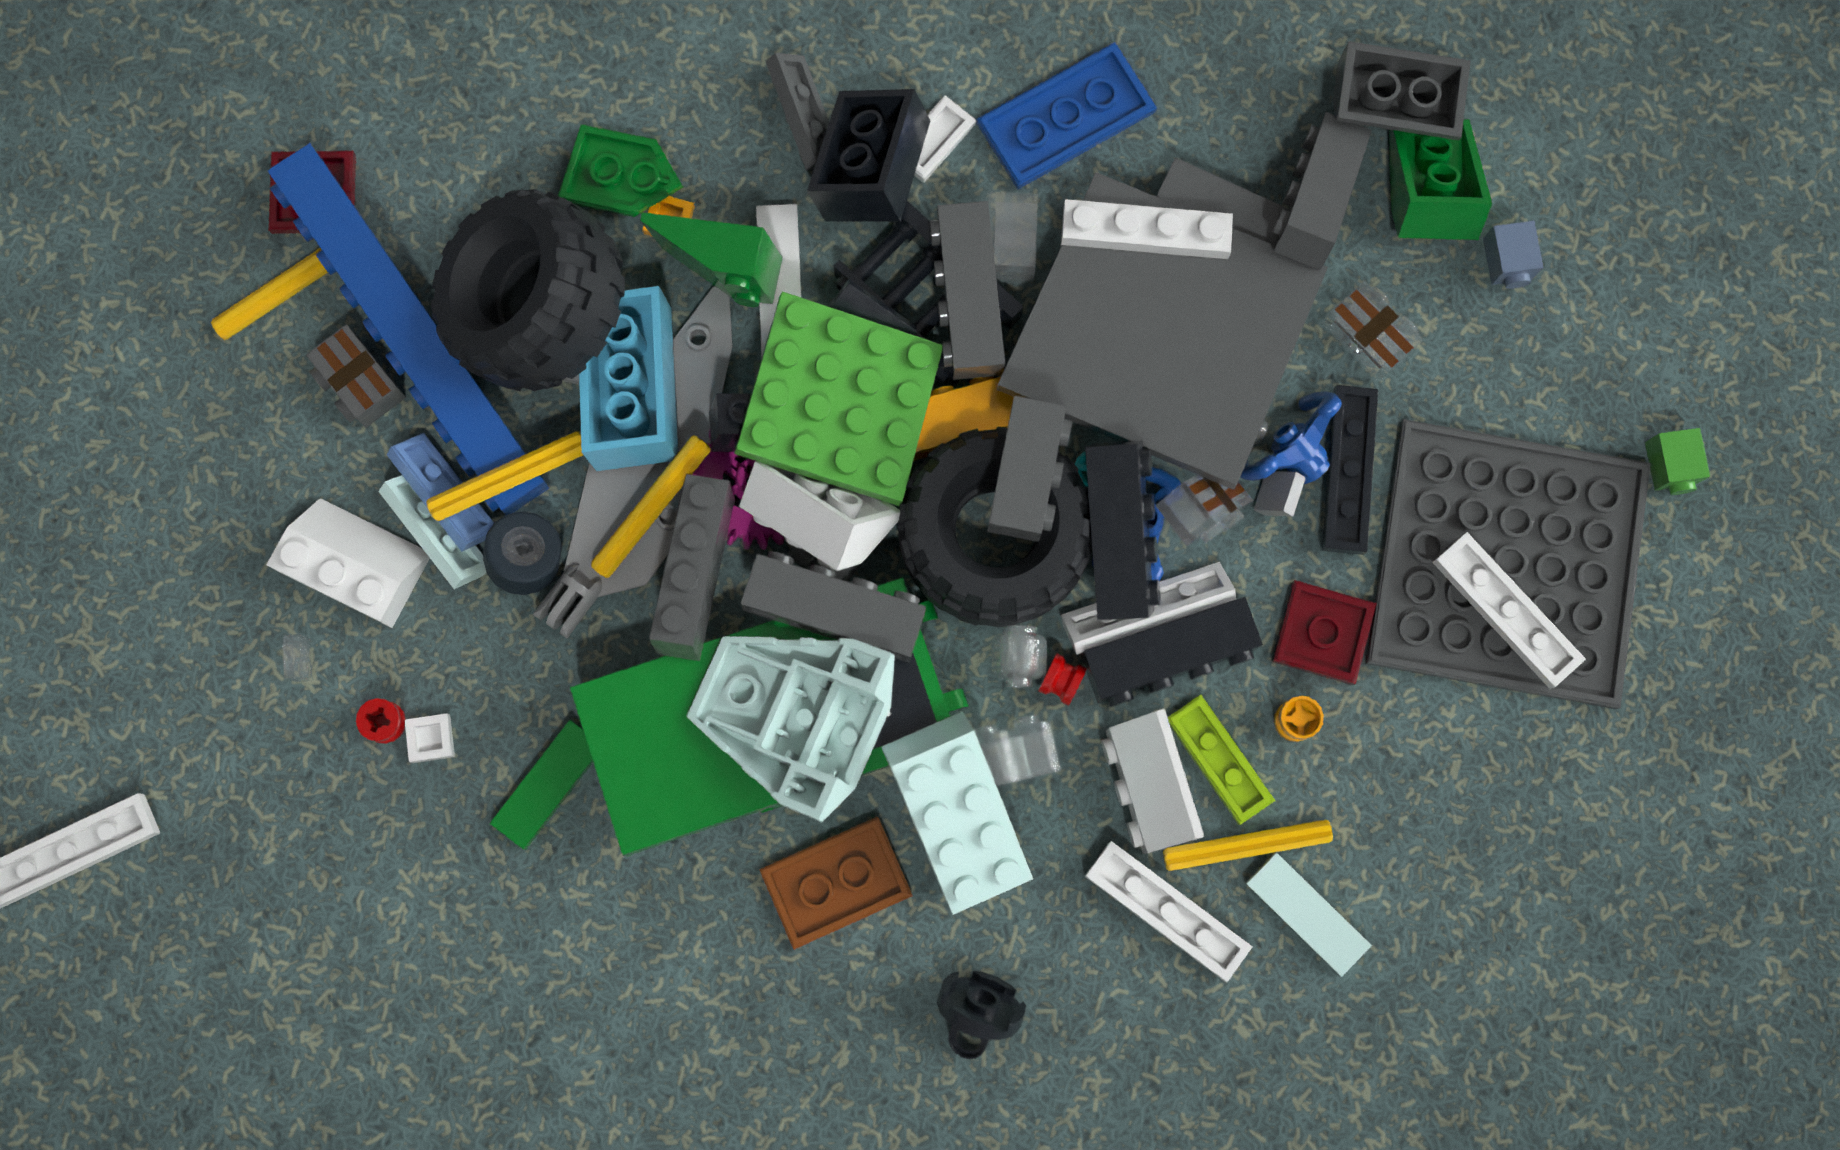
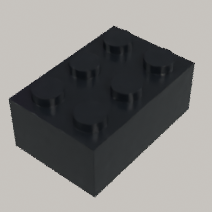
M915 89L839 91L807 189L808 194L825 222L901 221L931 122Z

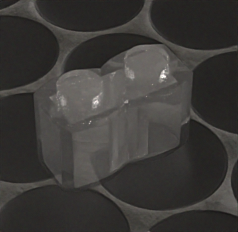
M1031 715L1013 720L1015 728L998 732L996 724L973 729L996 787L1061 771L1049 720L1039 722L1038 715Z

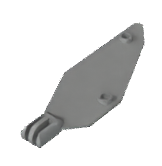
M713 287L673 339L678 452L693 435L711 444L708 435L710 429L709 411L716 393H723L733 347L730 297L717 287ZM696 335L706 337V341L701 345H695L691 342L692 338ZM670 462L596 471L589 463L564 573L533 613L536 618L542 620L549 614L546 625L554 630L565 621L560 634L568 638L597 598L647 585L668 556L684 485L611 577L605 578L591 567V561Z

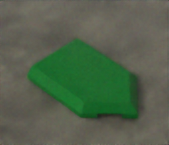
M581 124L558 196L578 206L635 217L682 189L683 185L656 139Z

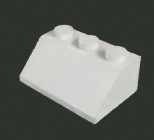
M758 461L754 463L739 507L753 515L755 522L774 529L785 536L788 544L806 550L818 558L820 565L835 571L861 564L896 525L901 513L898 508L890 503Z
M320 498L286 528L267 566L393 628L430 558L421 547Z
M1165 709L1109 727L1105 731L1107 739L1101 740L1107 763L1109 765L1116 764L1120 780L1114 781V787L1120 805H1128L1133 821L1127 823V829L1133 847L1141 846L1143 854H1147L1204 837Z

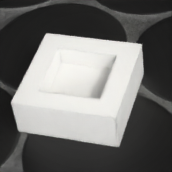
M450 714L405 720L410 763L455 757Z

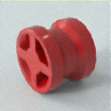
M1056 653L1038 692L1045 695L1052 693L1060 698L1061 703L1069 706L1087 668L1080 664L1076 666L1066 663L1064 656Z
M375 698L368 700L360 707L356 716V725L363 737L377 743L387 744L401 737L405 730L406 717L400 706L386 699Z

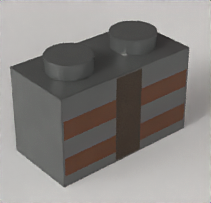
M347 324L306 354L315 366L309 371L324 391H327L329 388L335 391L340 399L334 404L350 423L357 419L367 428L406 398Z

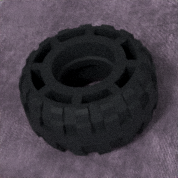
M536 189L509 191L503 198L496 195L480 205L481 209L475 214L470 213L458 225L460 229L453 239L448 240L441 253L443 259L439 270H435L432 288L435 289L434 299L431 300L432 319L438 322L436 333L449 355L460 361L459 365L496 385L519 392L522 388L532 391L549 389L561 385L562 380L565 378L573 379L587 368L586 363L593 356L598 357L607 344L605 340L611 328L616 327L621 310L618 309L620 297H624L625 277L620 274L623 261L619 250L616 248L614 239L604 232L605 226L584 209L549 191L547 194Z
M997 427L994 430L978 431L977 428L960 433L959 437L945 444L941 443L915 469L906 486L904 498L900 504L901 513L898 521L899 545L905 567L914 584L926 596L927 600L938 609L947 612L960 621L976 626L977 624L996 627L1015 626L1025 621L1034 620L1049 612L1064 600L1077 585L1089 563L1092 552L1088 486L1084 484L1078 473L1079 469L1067 455L1063 456L1059 452L1057 453L1056 462L1064 463L1059 489H1050L1048 504L1056 505L1051 531L1042 530L1039 542L1034 541L1028 554L1016 564L1007 567L981 565L970 559L962 551L956 537L958 515L965 504L974 497L995 493L1007 427Z

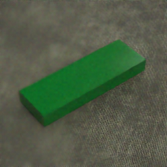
M571 720L567 722L489 823L523 850L529 847L593 763L582 728Z

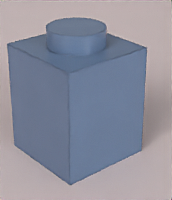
M1535 221L1496 225L1483 238L1492 285L1505 283L1507 289L1521 288L1529 285L1531 280L1544 268Z

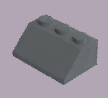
M1348 41L1337 65L1333 94L1336 121L1460 140L1471 60Z

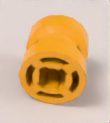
M1297 696L1289 699L1280 705L1274 714L1276 731L1282 738L1292 742H1299L1313 737L1320 731L1324 720L1321 706L1317 701L1307 696Z

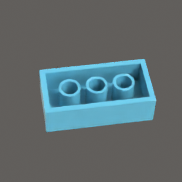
M659 286L625 290L624 297H620L618 307L621 313L616 327L611 328L605 340L607 344L598 357L593 356L586 363L587 368L579 374L582 454L596 471L671 462L678 453L672 310Z

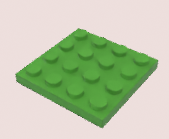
M782 291L775 309L734 454L899 506L904 498L942 353V345Z

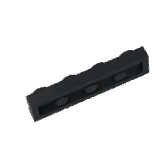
M1336 385L1333 393L1340 398L1342 405L1335 416L1331 418L1328 459L1330 466L1327 472L1322 551L1358 555L1367 553L1379 389Z

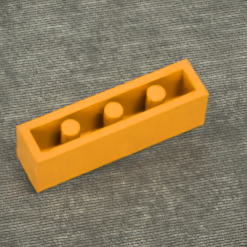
M1001 377L974 378L969 382L970 385L954 390L953 386H943L931 391L913 462L927 458V455L941 443L945 444L959 437L960 433L977 428L978 431L994 430L997 427L1008 428L1014 397L997 390Z

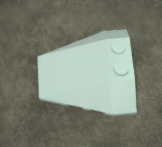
M723 636L687 718L717 746L730 755L746 773L759 782L781 805L822 822L855 790L891 708L895 655L855 639L840 638L839 641H822L814 638L777 640L775 637Z

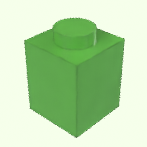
M1700 428L1659 433L1645 442L1648 461L1651 463L1650 471L1654 490L1669 489L1670 495L1690 493L1697 490L1696 484L1710 477Z

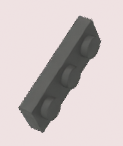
M775 53L765 62L783 107L786 121L790 126L798 147L800 158L804 163L806 171H814L829 120L805 57L803 55Z

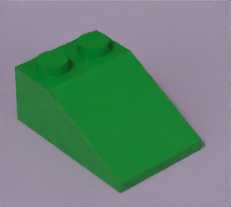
M1463 119L1460 140L1388 129L1391 211L1397 237L1479 240L1492 206V200L1470 119Z
M642 212L640 221L664 251L734 299L736 303L747 307H758L759 303L773 304L783 257L764 227Z

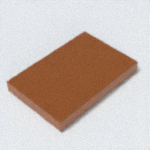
M878 817L759 869L793 950L913 896Z

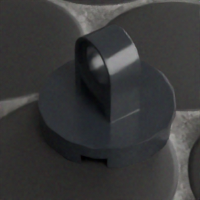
M959 971L953 972L943 980L937 999V1006L940 1014L952 1025L948 1038L952 1050L962 1058L976 1059L983 1054L991 1040L1010 1038L1020 1030L1026 1005L1024 1001L1019 1003L1014 998L1017 990L997 976L981 971H973L971 978H959ZM960 1031L980 1038L981 1043L976 1045L969 1044L962 1038Z

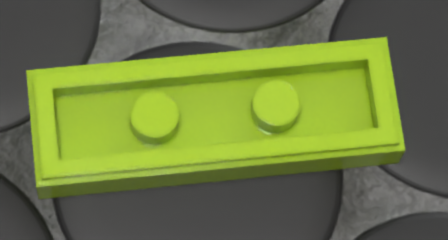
M1199 695L1167 717L1171 729L1238 825H1241L1275 801L1202 695Z

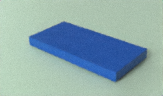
M1114 42L977 118L976 124L1018 190L1154 114L1157 107Z

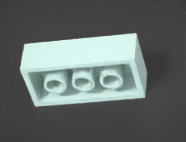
M963 712L882 746L884 755L935 877L953 915L1033 880L975 731Z

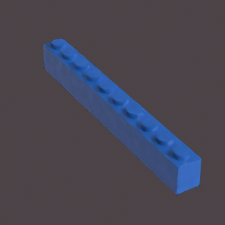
M309 143L267 170L276 183L270 189L284 209L291 205L299 216L293 220L299 232L307 242L315 239L322 249L316 254L321 264L330 275L337 272L345 284L339 287L343 296L353 309L360 305L368 316L362 323L376 342L384 339L391 349L385 356L399 376L406 372L415 384L409 388L414 399L423 410L430 406L438 419L432 422L436 431L446 444L453 440L461 451L455 458L469 477L475 474L479 476L525 455L526 453L470 372L459 365L460 361L449 355L436 333L437 324L312 145ZM539 475L485 500V502L493 512L500 508L507 515L514 513L549 489V486L542 476Z

